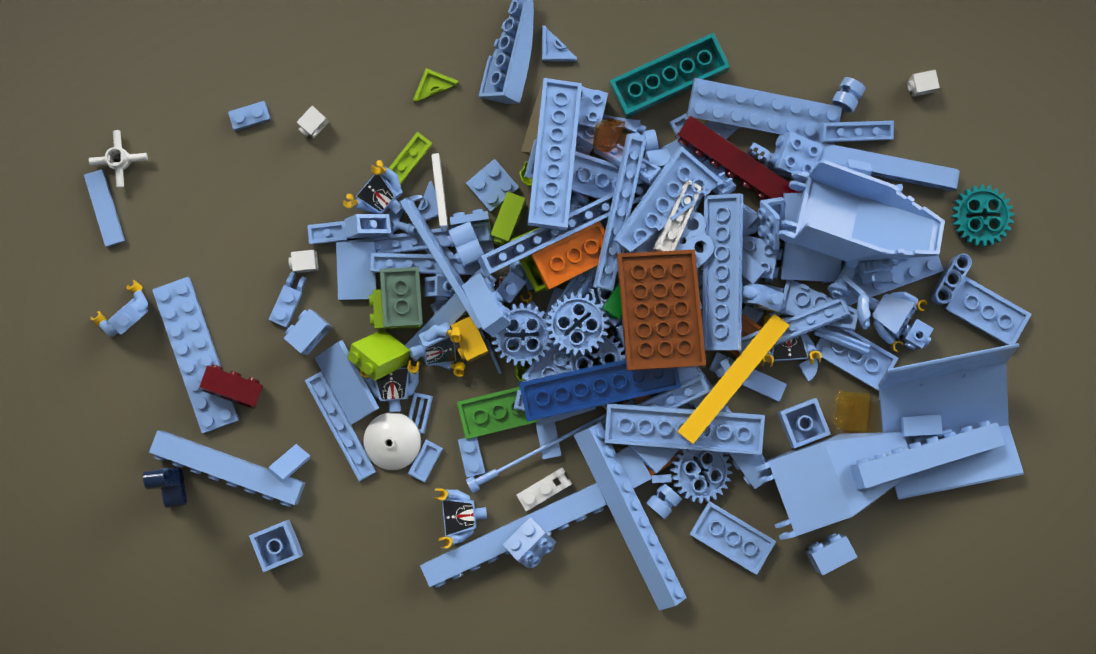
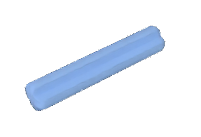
M821 327L814 331V335L859 353L868 354L870 350L869 344L831 329Z

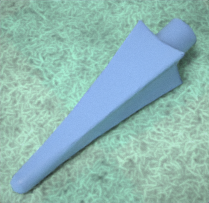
M603 114V119L631 133H643L647 129V126L641 125L640 120Z

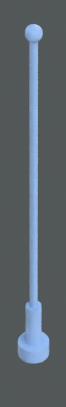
M629 399L625 404L634 405L635 402L633 399ZM606 414L498 470L493 469L476 479L474 476L466 479L472 493L480 490L479 485L499 476L498 473L605 419Z

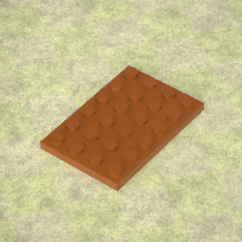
M695 249L618 253L616 256L626 370L640 371L705 367L706 357Z

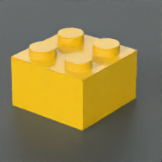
M471 317L451 325V328L458 327L461 330L462 338L459 342L460 348H458V352L463 360L466 359L468 362H472L490 353Z

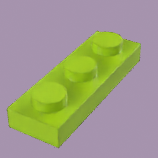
M419 132L413 136L389 167L390 170L398 175L400 185L433 145L432 142Z

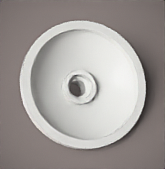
M389 412L379 415L370 422L365 431L364 448L366 454L380 468L386 470L402 469L411 464L420 451L421 435L419 429L409 417L403 414ZM388 439L392 440V446L387 445Z

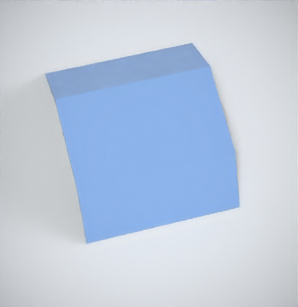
M1019 343L887 369L878 385L882 433L902 432L901 417L941 415L942 430L950 428L956 434L961 432V428L967 426L976 428L978 427L977 423L989 420L990 423L998 422L1005 444L908 475L894 486L898 500L1024 475L1009 427L1006 367L1007 361L1019 348ZM905 436L908 447L909 444L914 443V436Z

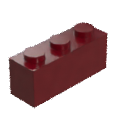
M214 364L211 366L207 365L198 390L251 409L255 408L263 387L262 384H259V380L250 377L245 379L237 372L230 371L228 373L222 371L223 368Z

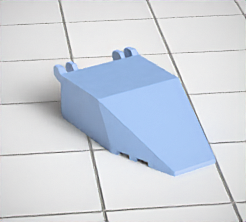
M823 159L819 160L810 173L803 171L792 172L791 177L797 181H791L789 188L798 192L803 191L796 223L782 220L780 223V227L788 230H780L778 232V237L781 240L793 242L843 261L939 255L945 220L925 206L922 208L913 202L914 199L911 196L906 197L895 185Z
M902 432L840 433L769 458L767 462L754 468L755 472H761L767 468L771 469L772 475L761 477L758 479V482L760 484L775 479L789 519L776 523L775 528H782L788 524L792 525L793 530L779 535L780 540L793 538L853 517L905 479L907 476L865 489H857L850 467L856 465V461L863 458H868V460L875 459L874 455L885 452L886 455L892 454V449L903 447L904 450L908 449L906 439L902 437Z

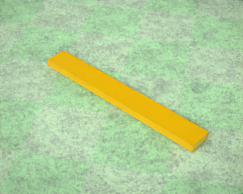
M774 313L677 433L693 445L790 325Z

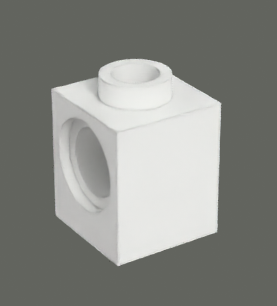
M936 70L916 73L909 78L907 86L909 92H912L913 97L935 93L940 88Z
M311 106L297 121L300 126L298 130L306 137L310 135L312 138H315L329 121L316 108Z
M315 250L291 252V257H289L290 269H293L295 273L319 271L317 252Z

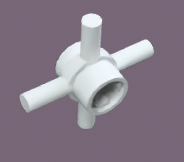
M114 130V147L108 149L104 157L89 158V164H108L115 170L116 187L123 188V170L129 167L130 162L148 160L147 153L129 154L122 148L121 131ZM118 154H120V155H121V158H120L121 161H120V162H114V159H118V158H119V155H118Z

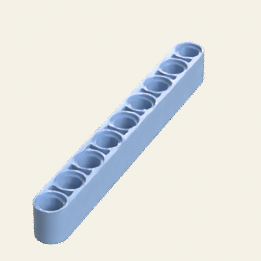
M814 141L823 147L819 160H827L840 166L846 165L848 159L871 163L872 176L949 191L957 190L960 171L957 169Z

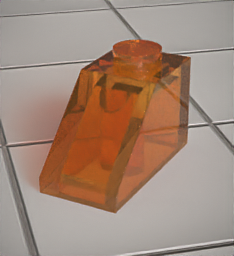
M607 117L598 122L595 126L592 146L597 147L602 152H609L614 149L618 144L626 121Z

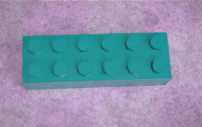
M711 33L610 80L609 87L624 118L627 119L692 89L694 78L710 81L727 73L730 65L715 34Z

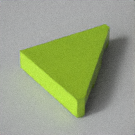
M426 68L413 102H419L457 86L459 82Z

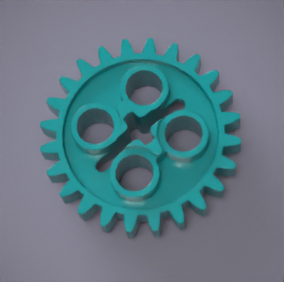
M983 184L978 189L974 185L971 187V191L967 188L964 190V194L958 195L960 200L953 202L957 207L951 208L953 212H956L950 216V218L956 219V222L952 223V226H958L955 233L961 231L960 239L967 237L966 243H970L973 240L974 246H977L979 242L982 247L986 246L987 243L991 246L994 244V241L1000 242V237L1004 238L1007 236L1005 231H1011L1008 225L1014 223L1013 220L1009 219L1015 215V213L1009 212L1013 208L1012 205H1007L1010 198L1004 200L1005 193L1003 192L999 195V188L991 191V185L987 186L986 189ZM970 202L975 204V211L969 208ZM989 202H992L995 205L994 210H991L988 207ZM980 213H982V215L999 214V217H996V216H988V217H986V218L983 219L982 216H978V217L967 218V217H966V214H968V215H978V214H980ZM990 220L995 223V229H992L989 226ZM971 221L976 223V230L970 227Z

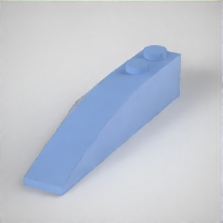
M512 0L508 9L510 15L503 21L501 26L503 32L500 39H496L493 45L496 47L493 56L489 55L478 97L504 104L520 103L532 49L533 0Z

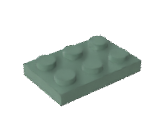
M419 267L380 269L383 328L423 325Z

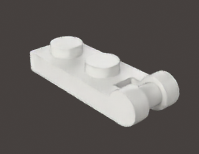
M563 467L516 495L525 511L530 510L572 484L571 480L565 476ZM557 477L561 482L558 486L553 482V479Z

